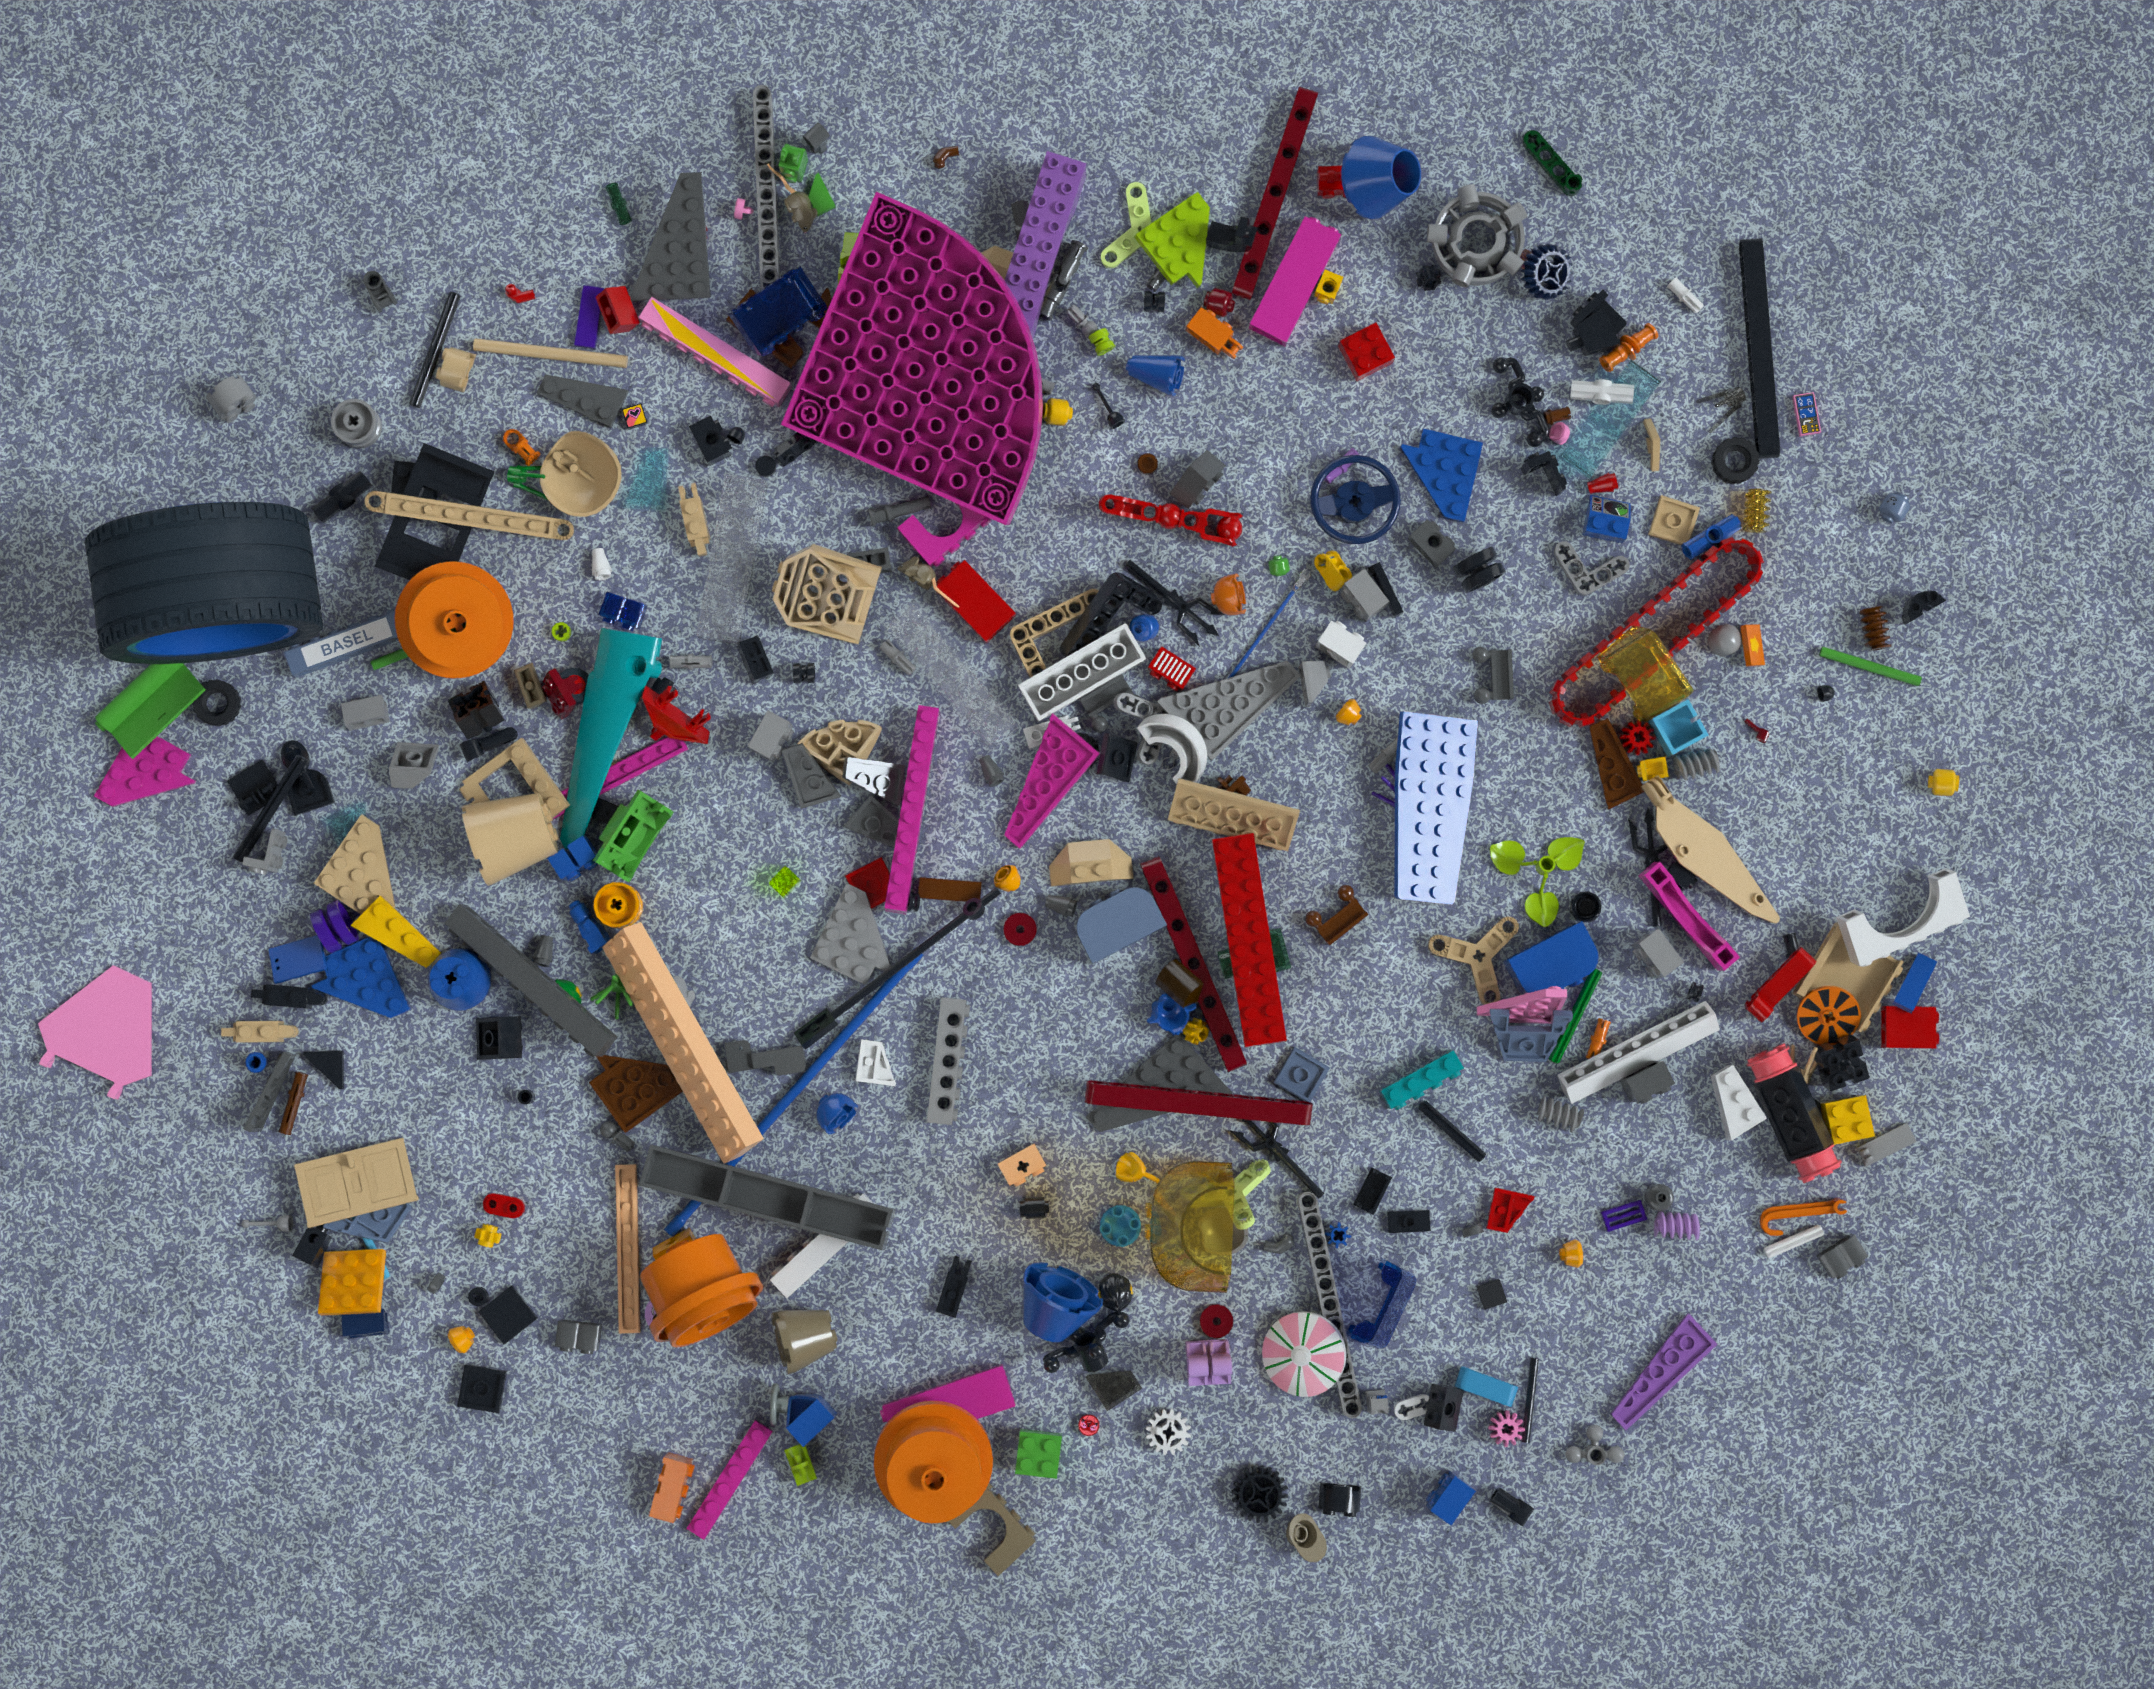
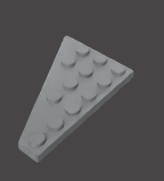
M1284 661L1164 697L1156 702L1167 714L1185 719L1198 730L1205 742L1207 757L1212 761L1301 675L1288 661Z

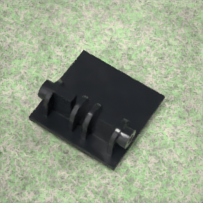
M263 759L227 780L239 801V807L245 810L248 816L265 806L278 785Z

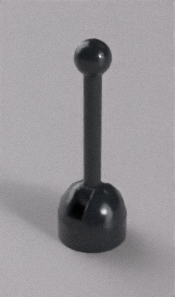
M1094 383L1092 389L1097 391L1109 412L1107 421L1110 428L1115 429L1124 424L1125 419L1119 412L1112 411L1100 390V384Z

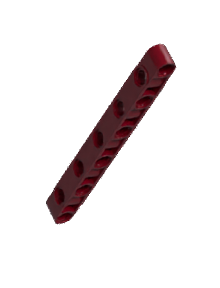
M1300 86L1298 88L1253 225L1258 227V229L1261 227L1265 228L1268 233L1261 235L1258 231L1256 232L1251 250L1244 253L1233 286L1232 295L1248 300L1252 298L1319 92ZM1302 114L1305 119L1302 121L1297 120L1295 115ZM1290 152L1293 157L1287 159L1282 153ZM1278 190L1280 195L1274 197L1270 194V191ZM1253 266L1255 268V272L1248 273L1246 272L1245 267Z
M1160 856L1140 863L1154 900L1167 924L1166 928L1181 963L1204 983L1198 1004L1227 1072L1229 1073L1247 1065L1245 1056ZM1164 882L1167 885V890L1164 893L1157 892L1155 889L1156 883ZM1174 920H1180L1183 923L1181 931L1172 929L1171 924ZM1191 958H1196L1199 961V967L1195 970L1188 967V960ZM1211 996L1215 999L1216 1003L1213 1008H1207L1204 1005L1206 997ZM1223 1035L1231 1037L1232 1042L1230 1046L1224 1047L1221 1044L1220 1039Z

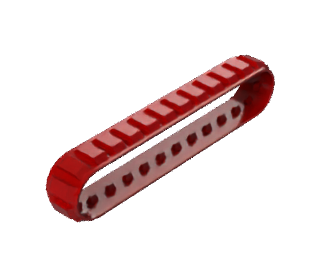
M1733 537L1720 541L1717 544V548L1713 546L1701 556L1702 561L1696 560L1685 570L1687 575L1682 572L1670 582L1672 588L1666 586L1654 596L1656 602L1650 599L1639 609L1641 615L1635 612L1623 622L1625 628L1619 626L1608 635L1610 641L1603 639L1592 649L1594 655L1588 652L1576 662L1579 666L1578 668L1573 665L1561 675L1563 681H1555L1549 692L1553 696L1549 706L1552 714H1557L1560 718L1559 722L1568 727L1577 724L1579 728L1593 724L1594 717L1602 718L1611 710L1610 703L1613 706L1617 705L1627 696L1626 690L1630 693L1643 683L1641 677L1646 680L1658 670L1656 664L1664 665L1674 656L1672 651L1677 653L1689 644L1687 638L1693 640L1705 630L1703 624L1708 627L1720 617L1718 611L1721 613L1726 612L1736 603L1734 598L1740 600L1752 590L1750 585L1755 586L1763 574L1761 564L1764 563L1761 552L1753 547L1754 543L1744 538L1735 541ZM1732 548L1737 549L1738 553L1745 554L1748 557L1747 562L1748 565H1751L1752 571H1748L1746 577L1749 579L1744 586L1740 583L1735 585L1736 593L1729 599L1724 596L1718 600L1721 606L1714 612L1707 609L1703 613L1705 620L1698 626L1694 623L1688 625L1687 627L1690 632L1682 639L1678 636L1672 639L1674 646L1667 652L1660 649L1656 653L1659 659L1651 666L1646 662L1640 666L1643 672L1635 679L1631 676L1625 679L1627 686L1620 692L1613 689L1610 692L1612 699L1605 705L1598 702L1594 706L1596 712L1589 717L1585 712L1580 714V718H1576L1573 712L1564 711L1563 707H1565L1564 701H1560L1559 694L1564 695L1566 691L1563 684L1568 679L1574 683L1578 679L1576 672L1583 666L1588 669L1594 666L1591 659L1598 653L1604 656L1609 653L1607 646L1612 641L1617 640L1621 643L1625 639L1622 633L1630 626L1635 630L1641 626L1638 619L1645 613L1650 616L1656 613L1654 606L1659 601L1663 600L1668 603L1672 599L1669 593L1676 587L1683 590L1687 586L1685 579L1692 573L1697 577L1703 572L1700 567L1709 560L1715 563L1718 560L1717 552L1723 549L1725 553H1730Z

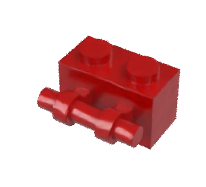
M1318 166L1317 196L1330 199L1334 198L1335 195H1343V198H1346L1341 179L1342 166Z

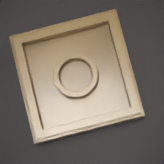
M1661 495L1648 535L1682 545L1691 539L1700 507Z

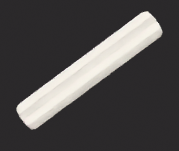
M1815 1225L1764 1248L1765 1255L1768 1258H1772L1824 1235L1823 1229L1820 1225Z

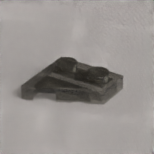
M1131 1370L1085 1376L1107 1411L1142 1389V1386Z

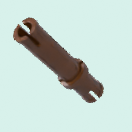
M295 1072L292 1087L288 1090L289 1097L280 1129L278 1130L279 1133L285 1135L292 1134L300 1101L305 1095L303 1091L309 1074Z

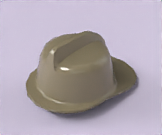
M1300 1513L1294 1516L1287 1524V1541L1296 1548L1304 1560L1308 1562L1322 1560L1327 1550L1324 1535L1310 1515Z

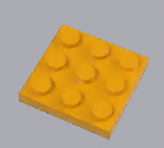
M370 1249L324 1252L318 1314L324 1316L381 1313L386 1250Z

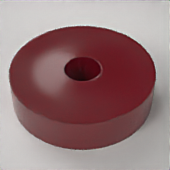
M1015 913L1007 918L1003 930L1006 939L1011 944L1025 946L1035 938L1037 927L1033 918L1028 914ZM1017 926H1023L1024 932L1017 933Z
M1221 1304L1209 1305L1201 1313L1200 1326L1209 1337L1222 1338L1229 1334L1233 1327L1232 1313ZM1215 1317L1220 1318V1324L1214 1325L1213 1319Z

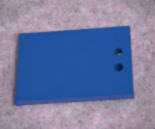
M317 935L269 949L275 984L327 970L323 944Z

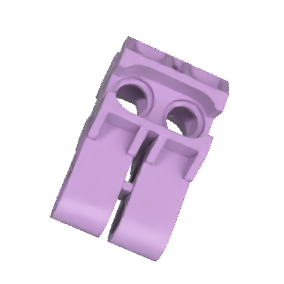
M1228 1339L1185 1341L1189 1386L1231 1384L1232 1360Z

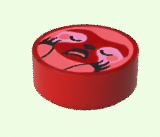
M1092 1414L1083 1415L1078 1423L1080 1432L1086 1436L1096 1434L1099 1430V1420Z

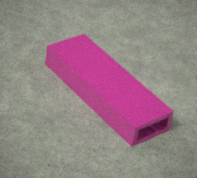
M1304 217L1248 328L1284 347L1341 238V234L1338 233L1339 231L1332 226L1326 227L1320 224L1321 222L1314 217Z
M1003 1364L885 1403L882 1405L883 1410H880V1414L885 1423L899 1411L910 1405L924 1401H943L960 1406L970 1412L976 1419L1015 1407L1016 1403Z

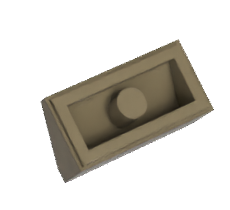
M533 663L514 670L527 708L534 709L545 703L547 700Z

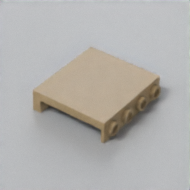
M1837 922L1834 923L1815 954L1816 964L1799 981L1792 994L1803 999L1810 991L1822 986H1837L1847 990L1855 997L1860 1007L1861 1018L1855 1032L1861 1033L1862 1030L1866 1031L1871 1023L1869 1019L1872 1014L1877 1013L1882 1005L1880 1001L1883 996L1890 992L1892 988L1891 982L1894 977L1897 978L1903 970L1901 966L1904 961L1896 960L1889 955L1886 958H1878L1865 967L1852 963ZM1829 1012V1014H1826L1830 1017H1833L1831 1012Z

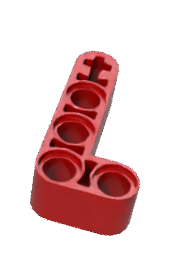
M1799 947L1751 996L1752 999L1746 1001L1744 1004L1745 1009L1760 1023L1764 1022L1774 1011L1773 1007L1811 970L1817 961L1802 947Z

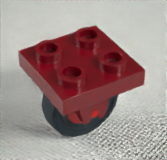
M554 668L547 672L541 683L544 695L551 702L554 714L558 715L561 720L570 715L575 705L584 702L589 675L580 668L565 669L560 674Z

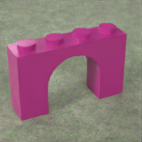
M955 503L960 508L963 519L959 529L950 536L938 537L930 534L914 515L897 528L898 532L926 564L931 567H938L944 562L945 555L949 552L951 554L956 552L961 547L960 543L964 539L970 540L976 534L975 530L980 526L985 527L992 519Z

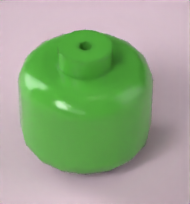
M1281 555L1273 556L1274 559L1268 562L1270 573L1275 576L1286 575L1290 571L1288 559L1286 557L1282 558Z

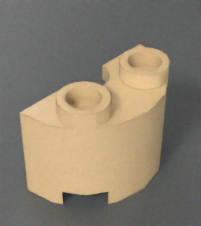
M453 347L450 349L445 348L442 354V360H444L442 368L439 367L436 373V379L440 380V385L465 392L469 380V372L473 367L476 354Z

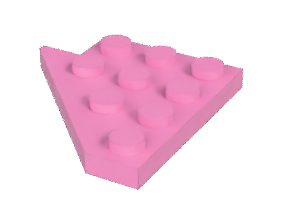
M1552 986L1548 989L1525 993L1524 995L1478 1006L1477 1016H1490V1009H1509V1023L1551 1024L1553 1010H1561L1567 999V989Z

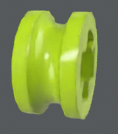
M564 622L556 623L552 627V636L560 642L567 641L571 636V628ZM560 627H563L564 630L567 629V633H564L563 637H560L559 634L556 635V631H559Z

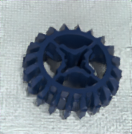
M1540 244L1537 248L1531 249V254H1526L1527 261L1523 263L1525 268L1520 270L1524 273L1521 280L1526 281L1523 287L1528 289L1530 295L1542 300L1555 299L1557 295H1563V290L1568 289L1567 283L1572 282L1569 275L1573 274L1570 271V267L1573 264L1568 262L1571 257L1566 255V250L1561 249L1558 245ZM1550 256L1554 261L1550 262L1546 257ZM1540 283H1547L1548 287L1544 288Z

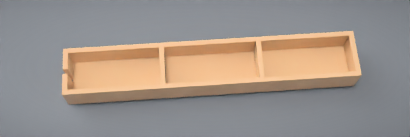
M639 922L621 929L614 938L602 947L605 955L611 962L722 1162L725 1164L741 1157L764 1139L643 924Z

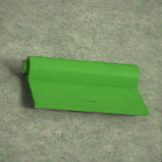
M184 663L150 664L95 716L97 720L95 724L103 732L108 730L127 754L134 759L206 689Z

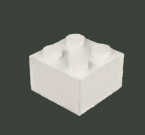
M1331 621L1315 648L1350 669L1366 645V642L1363 641L1364 637L1356 632L1352 634L1347 631V627L1341 622Z

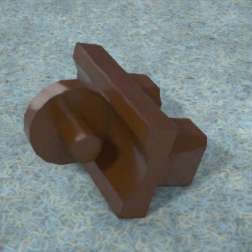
M1230 775L1224 780L1221 777L1216 779L1219 783L1216 787L1218 789H1225L1230 792L1236 791L1238 794L1245 796L1251 792L1243 775L1231 786L1228 785L1233 780Z

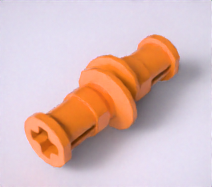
M1647 323L1642 330L1631 337L1623 335L1620 338V346L1615 347L1606 356L1603 355L1599 358L1603 369L1611 372L1614 369L1613 367L1627 358L1634 361L1636 359L1635 353H1639L1640 349L1649 341L1658 338L1657 330L1652 324Z

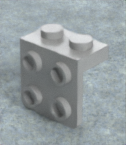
M272 828L265 861L244 857L242 865L249 867L248 871L266 875L267 871L277 873L283 864L281 853L282 849H285L287 846L288 838L285 836L286 833Z

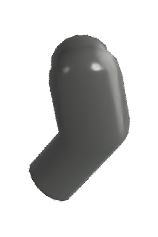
M1284 1234L1277 1243L1265 1240L1263 1251L1282 1254L1292 1248L1294 1244L1293 1236Z

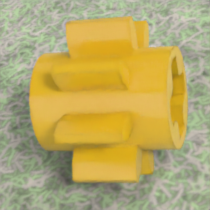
M1195 1017L1192 1021H1187L1183 1029V1034L1186 1036L1185 1040L1195 1045H1198L1199 1041H1205L1209 1033L1208 1028L1205 1027L1207 1023Z
M483 1223L482 1228H476L474 1238L479 1239L478 1245L493 1248L494 1243L498 1244L500 1242L502 1233L497 1232V1226Z

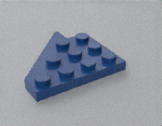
M1423 428L1418 448L1401 444L1400 449L1443 518L1464 523L1483 443Z
M372 937L325 956L327 979L311 985L313 989L389 1018H394L411 1010L384 945Z

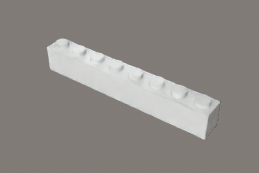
M1704 1001L1558 1074L1563 1093L1570 1103L1573 1104L1719 1031L1720 1028L1715 1012Z

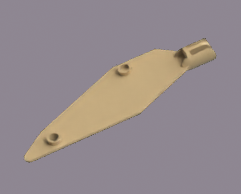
M1656 775L1641 786L1652 804L1656 807V830L1680 865L1749 914L1774 924L1780 921L1779 915L1722 832L1673 798L1659 775Z

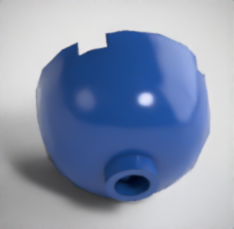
M834 1093L829 1096L825 1095L819 1100L816 1112L817 1122L828 1135L836 1133L834 1129L838 1126L842 1129L855 1116L856 1111L854 1108H858V1105L846 1094Z

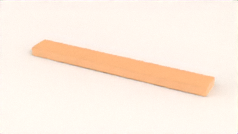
M637 1164L615 1165L619 1334L640 1333Z

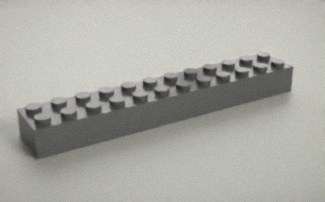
M651 1144L639 1186L879 1250H885L890 1233L886 1231V1228H891L896 1211L894 1208Z

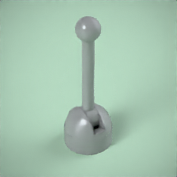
M283 1215L277 1221L261 1222L243 1220L241 1225L244 1228L249 1226H277L280 1231L291 1232L293 1229L292 1215Z

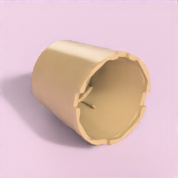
M539 793L467 804L461 807L462 811L466 812L462 814L474 858L475 860L480 859L482 868H479V871L488 886L558 853L557 840H559V837L551 822L553 817Z

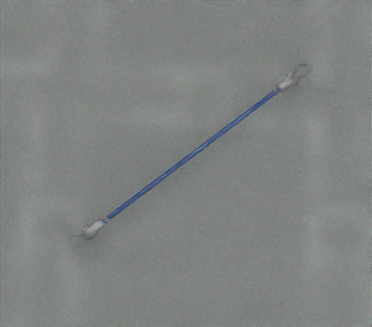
M1307 569L1301 570L1289 595L1228 678L1235 676L1294 593L1300 590L1304 583L1308 582L1311 578V572L1317 569L1310 572ZM1172 748L1169 753L1170 757L1172 756L1176 760L1179 759L1177 751Z

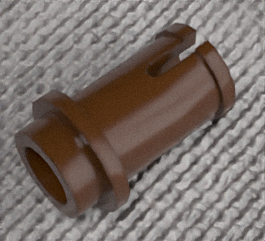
M1568 406L1556 410L1548 409L1543 414L1547 424L1553 425L1554 422L1571 419V415H1568L1571 414Z

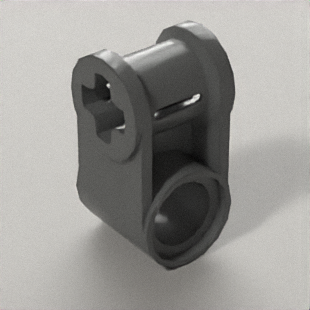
M368 271L364 275L363 282L379 313L382 312L383 308L391 304H398L391 289L378 272ZM373 278H379L376 286H370V281Z

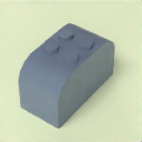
M1136 887L1122 892L1120 889H1117L1108 895V899L1102 901L1100 898L1090 903L1091 908L1081 914L1077 922V935L1091 964L1167 926L1154 898L1149 892Z

